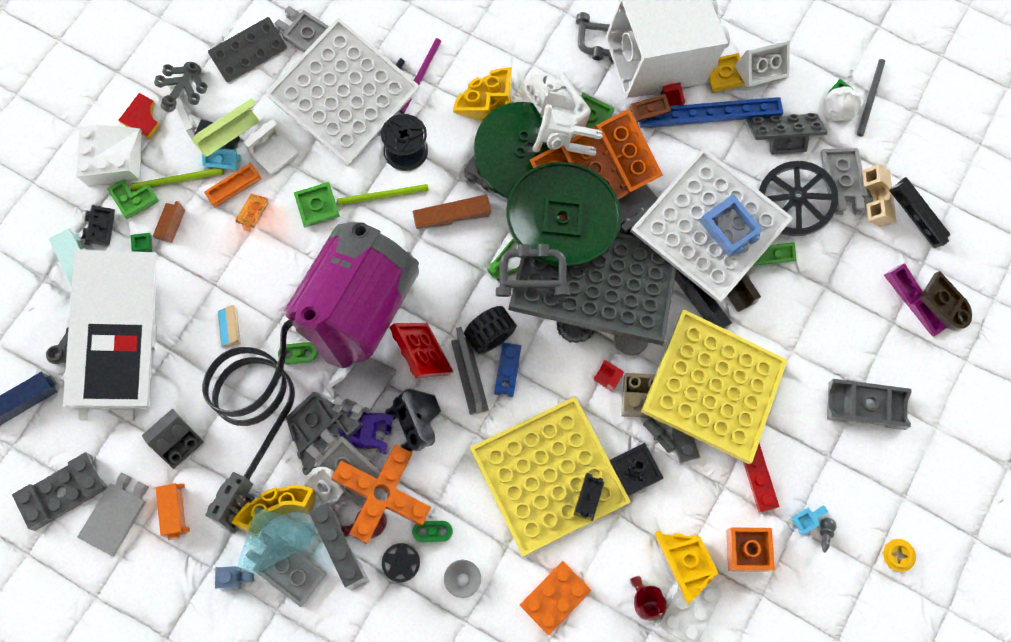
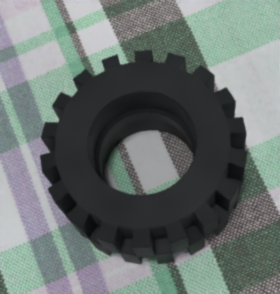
M496 306L484 311L473 319L466 327L464 335L477 354L491 351L505 342L514 333L517 325L503 306Z

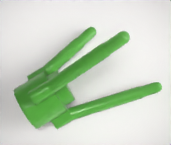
M511 239L487 268V271L495 280L500 278V259L514 243V239ZM518 267L508 271L507 276L517 272Z

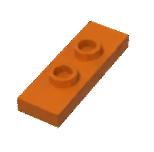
M249 163L207 189L204 193L213 207L216 208L262 178L252 163Z

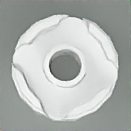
M327 467L312 469L306 476L305 486L315 490L316 501L334 504L343 496L345 487L331 481L335 471ZM321 483L325 484L328 489L324 488Z

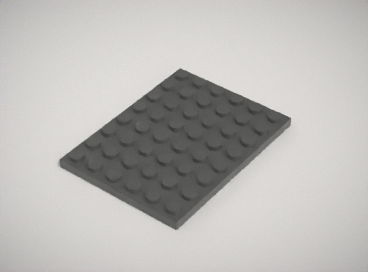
M618 233L611 247L602 256L581 266L567 267V287L571 288L570 296H555V288H513L508 310L663 346L676 268L638 237ZM532 257L521 258L515 280H559V267L544 264Z

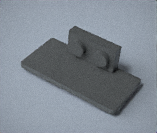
M266 17L208 50V54L224 80L228 83L287 49V45L270 17Z
M816 113L790 114L788 116L773 115L768 118L757 116L753 119H747V124L755 140L771 139L769 149L771 155L807 152L809 136L827 135L828 132Z
M647 184L618 200L621 210V222L618 233L631 235L632 227L658 199Z

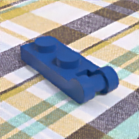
M502 343L494 395L506 394L508 397H514L522 345ZM502 382L510 383L509 387L502 386Z

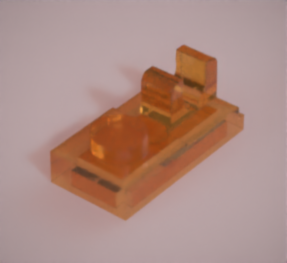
M251 193L235 222L242 224L243 230L251 232V227L254 228L269 204L268 198Z

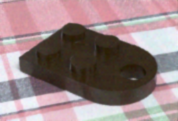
M941 271L934 273L919 298L949 329L958 331L968 327L972 321V309L969 302Z

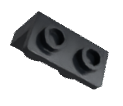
M91 205L90 211L86 210L84 221L88 222L87 228H83L82 239H85L84 245L88 246L89 243L110 245L115 209Z

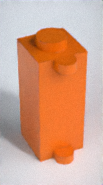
M173 483L155 487L160 536L166 537L168 540L179 539L180 535L190 532V527H186L182 496V489L185 488V483Z

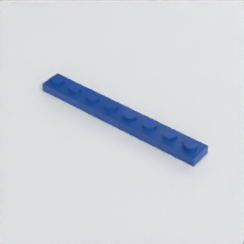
M781 97L670 106V113L640 121L639 125L640 128L744 120L753 119L757 116L768 118L773 115L782 116L783 108Z

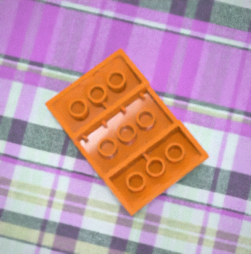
M630 108L591 128L602 131L603 136L601 139L581 135L571 139L570 143L595 147L597 152L595 156L567 151L565 146H561L558 149H549L530 159L533 168L551 162H570L585 166L602 176L612 187L618 199L663 176ZM564 214L558 215L561 220L568 219Z

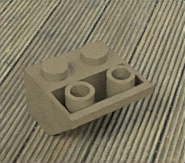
M624 374L621 416L650 418V416L642 413L641 410L656 374Z

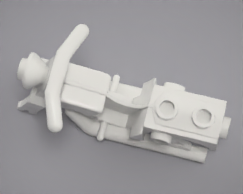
M564 72L559 73L557 83H547L546 85L547 74H531L526 85V94L541 114V117H543L533 151L539 152L543 142H547V147L552 150L565 146L567 151L595 156L597 153L595 147L570 143L571 138L578 135L601 139L603 135L602 131L598 129L586 128L591 110ZM565 89L572 99L565 98L566 96L563 92L557 91Z

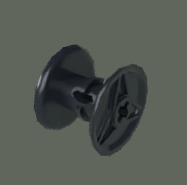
M398 114L389 118L382 127L381 140L384 144V157L387 163L395 169L401 171L416 169L427 158V129L424 123L416 116Z

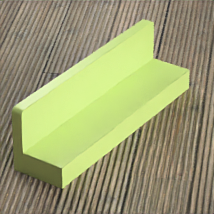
M252 98L198 132L191 139L204 157H208L259 123V119L251 110L256 105L255 101Z

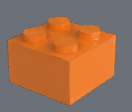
M731 527L726 530L728 572H770L775 570L772 528Z

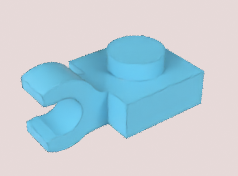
M824 505L813 512L808 507L790 519L802 536L819 526L820 523L817 519L827 514L828 510Z

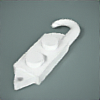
M174 85L168 86L170 92H172V90L175 88ZM179 95L176 99V109L187 134L192 139L195 136L197 125L193 118H189L191 111L187 103L183 104Z

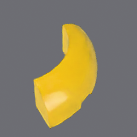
M300 485L269 489L261 493V496L254 499L251 503L248 502L235 516L232 524L242 531L257 537L258 533L268 522L280 515L292 512L309 514V511L314 507L315 490Z

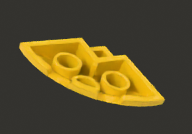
M512 67L491 70L489 75L473 79L468 83V88L464 93H459L454 103L453 113L483 121L496 108L511 103Z

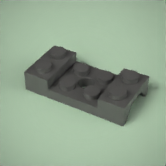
M832 379L828 382L827 420L838 422L853 421L907 430L911 427V422L907 418V407L912 389ZM866 399H872L875 407L869 408L866 405Z
M84 452L67 462V466L34 485L28 484L11 494L29 530H38L106 490L108 486L98 475L93 465L91 454ZM65 487L66 494L63 497H58L57 492L59 488Z

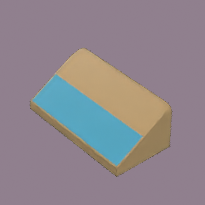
M230 305L218 310L221 347L241 344L236 306Z

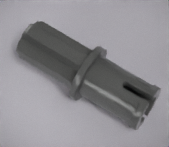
M652 417L643 423V426L654 437L653 440H657L667 453L675 450L677 445L665 433L666 429H662Z

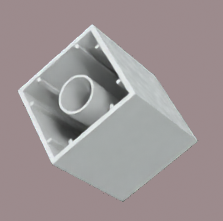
M619 0L605 39L626 98L658 93L662 91L663 86L681 83V87L685 88L706 83L713 69L718 66V60L724 49L728 48L730 44L729 30L726 26L720 25L717 17V0Z

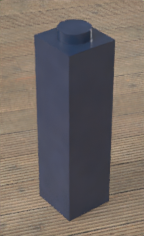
M41 371L1 394L0 426L57 393L58 391L55 387L57 383L53 376H48Z

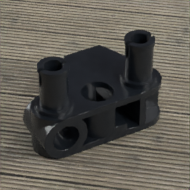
M406 389L393 400V405L385 411V414L394 415V419L397 417L407 440L400 447L413 452L414 450L421 451L435 443V433L430 422L441 412L435 395L414 389Z

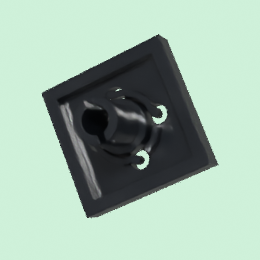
M645 443L609 460L628 496L664 479Z

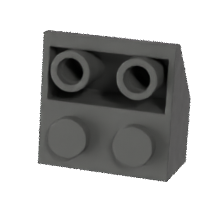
M173 408L142 435L147 445L172 469L176 468L204 443L199 435Z

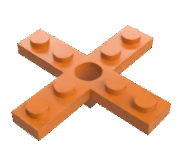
M395 444L377 479L340 461L331 481L367 498L349 536L367 545L385 508L419 526L424 524L431 506L396 489L413 454L412 452ZM377 488L385 490L387 499L384 501L376 499L374 490Z

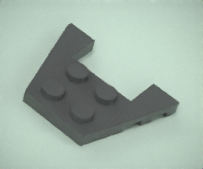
M312 392L286 417L292 439L295 441L298 449L297 456L298 459H301L304 475H308L315 468V463L313 462L315 459L306 450L312 443H316L321 438L320 435L326 428L330 430L338 423L344 433L351 437L363 426V423L359 420L351 419V415L343 409L340 413L332 410L335 404L318 392Z

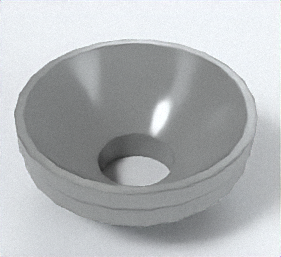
M461 559L452 562L444 573L446 589L457 598H468L475 594L480 587V570L469 560ZM462 573L467 574L469 577V582L465 586H460L457 583V577Z

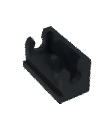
M586 473L573 515L593 521L604 485L602 478H594L592 474Z

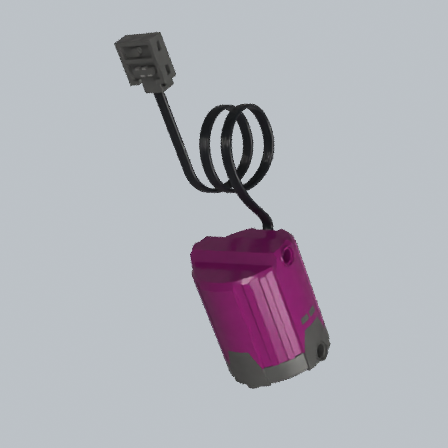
M355 221L339 224L333 229L284 309L285 317L289 320L284 322L281 328L278 362L263 350L253 347H237L219 355L206 371L202 383V394L206 403L222 419L236 426L255 425L271 416L285 396L287 382L289 386L287 402L244 476L232 472L229 479H226L220 486L214 501L208 506L205 516L221 528L234 534L238 529L232 524L233 519L248 502L251 503L255 499L252 494H249L253 486L250 478L293 406L295 399L294 384L290 376L283 369L286 357V338L289 328L294 326L301 336L310 341L325 362L340 368H347L353 362H363L373 356L418 277L419 261L410 252H406L396 242L383 235L380 230L364 222ZM245 353L265 357L243 358L226 367L214 385L211 402L209 397L210 381L217 368L225 360ZM248 364H265L276 368L266 390L254 403L238 410L219 408L218 398L221 387L233 371ZM281 378L279 392L272 404L264 412L245 420L229 418L244 416L259 409L269 399Z

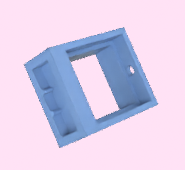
M734 194L704 214L700 220V223L728 257L733 254L736 256L745 250L744 246L748 243L754 244L760 239L759 235L763 230ZM731 208L735 210L752 231L734 245L714 223L716 219Z

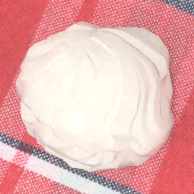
M844 86L833 89L827 94L825 99V116L831 121H849L860 113L863 106L862 96L851 87Z

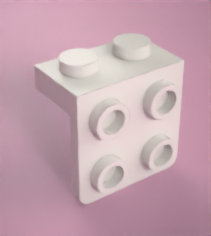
M273 120L263 124L257 132L249 135L243 142L249 154L270 175L275 174L298 155L297 150L280 133L277 124Z

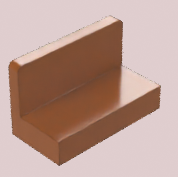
M666 94L635 102L629 106L636 122L664 115L671 111Z
M175 201L174 205L165 204L153 233L155 239L173 243L185 213V209L179 201Z

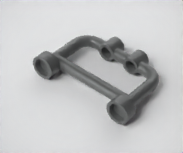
M586 12L578 13L576 15V23L579 25L578 47L580 51L592 55L593 60L600 61L603 56H609V60L613 62L609 49H603L601 46L591 48L587 47L584 43L586 29L608 31L610 24L590 22V14Z
M519 244L518 249L508 250L502 255L500 260V285L496 287L495 296L510 297L511 288H555V296H570L571 288L567 287L566 257L559 250L549 249L548 244H538L537 249H529V245ZM511 257H556L559 261V280H507L508 260Z

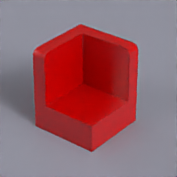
M681 83L663 86L660 95L666 94L669 106L685 104Z
M604 360L593 380L613 392L621 380L624 371Z

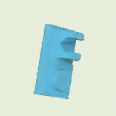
M220 148L208 157H204L202 154V166L236 170L237 163L241 162V154H237V150Z

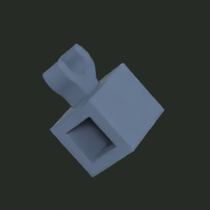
M215 567V589H241L242 582H254V573H242V568Z

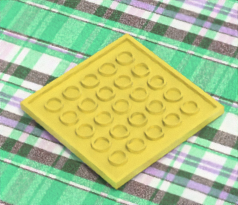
M683 309L680 312L641 412L732 457L751 464L787 359Z
M576 396L469 447L522 557L631 503ZM586 473L592 474L594 478H602L604 482L593 521L573 515Z

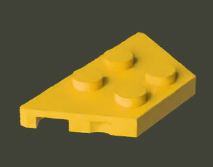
M656 531L654 536L687 605H689L717 576L718 571L700 536H685L678 533L667 535L662 534V531Z

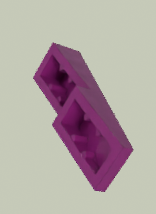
M905 263L897 265L884 274L887 281L932 337L948 328L919 298L923 291Z

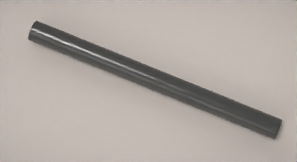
M882 58L878 60L858 127L857 136L859 137L864 136L886 62Z

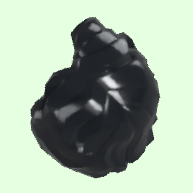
M556 322L558 334L569 343L585 342L594 334L592 329Z

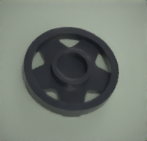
M394 544L385 551L382 557L383 572L394 582H407L414 578L419 571V554L408 544ZM394 548H397L395 554L389 553ZM407 548L412 550L414 554H408ZM385 562L390 565V569L388 572L386 570ZM417 563L416 569L413 572L411 567ZM399 574H401V575H403L405 578H404V579H397L396 577H397Z

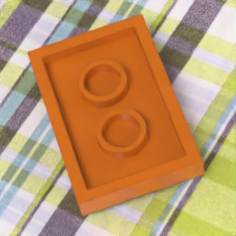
M562 561L519 606L549 636L592 590Z

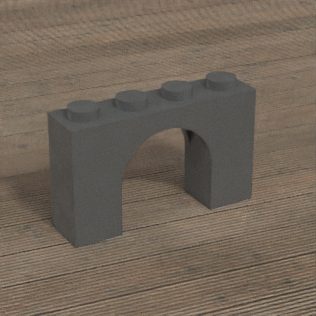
M326 502L309 511L344 587L352 591L369 582L361 562L355 557L341 529L343 525L335 508Z

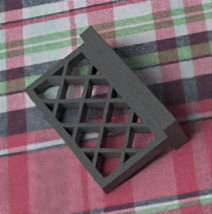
M462 327L456 328L457 339L452 340L451 344L469 414L474 415L489 411L473 347L467 338L464 337Z

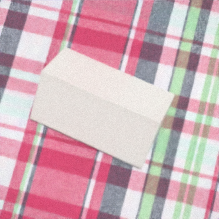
M790 40L749 49L744 52L735 64V68L746 86L750 87L789 76Z

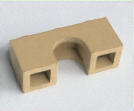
M879 164L862 170L864 187L870 191L873 202L866 204L868 221L879 227L897 222L894 196L889 191L892 188L890 170Z

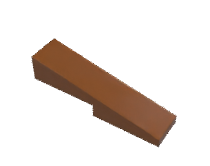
M485 194L413 210L412 214L415 228L421 229L452 225L453 221L489 217L491 207L488 195Z

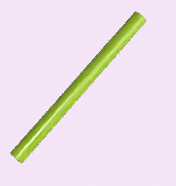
M223 168L208 169L131 183L130 188L134 191L147 184L150 187L223 175L224 171Z
M428 184L337 198V205L429 191Z

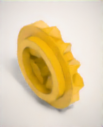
M893 539L885 544L882 552L883 561L889 566V569H893L896 572H905L914 566L916 553L909 542L903 539ZM898 549L901 555L906 556L905 558L899 559V562L897 561V557L892 555L893 553L898 552Z

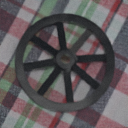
M790 161L775 167L763 179L759 188L762 194L765 195L768 185L773 181L789 193L766 197L773 202L789 200L782 208L785 212H788L792 206L796 207V228L786 226L781 232L782 234L788 236L810 235L824 228L833 218L838 205V190L833 178L822 167L807 161ZM793 169L795 187H791L777 177V175ZM800 169L817 174L804 187H801ZM821 179L824 180L830 191V194L807 193ZM807 199L831 200L827 214L823 216ZM804 205L819 222L802 228V206Z

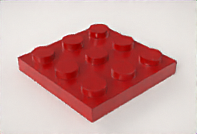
M394 323L389 327L392 337L397 342L401 355L406 359L410 372L414 375L415 379L448 376L453 373L428 323Z

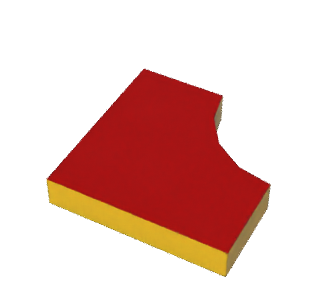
M138 93L118 119L119 123L126 127L140 128L142 130L141 135L147 139H150L160 126L153 118V108L156 103L141 93Z

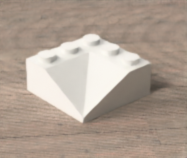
M98 124L79 126L76 177L87 186L116 183L121 180H139L142 130L140 128Z

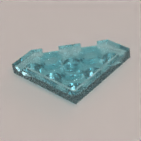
M256 507L236 569L258 574L309 546L315 525Z

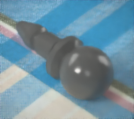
M829 517L822 519L820 522L823 553H826L829 549L830 540L834 537V531L837 528L835 520Z

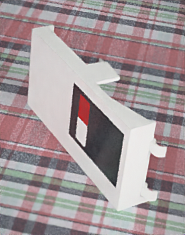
M74 250L63 406L69 410L79 409V421H89V409L124 410V421H134V409H150L151 351L155 349L157 319H154L159 257L156 252Z

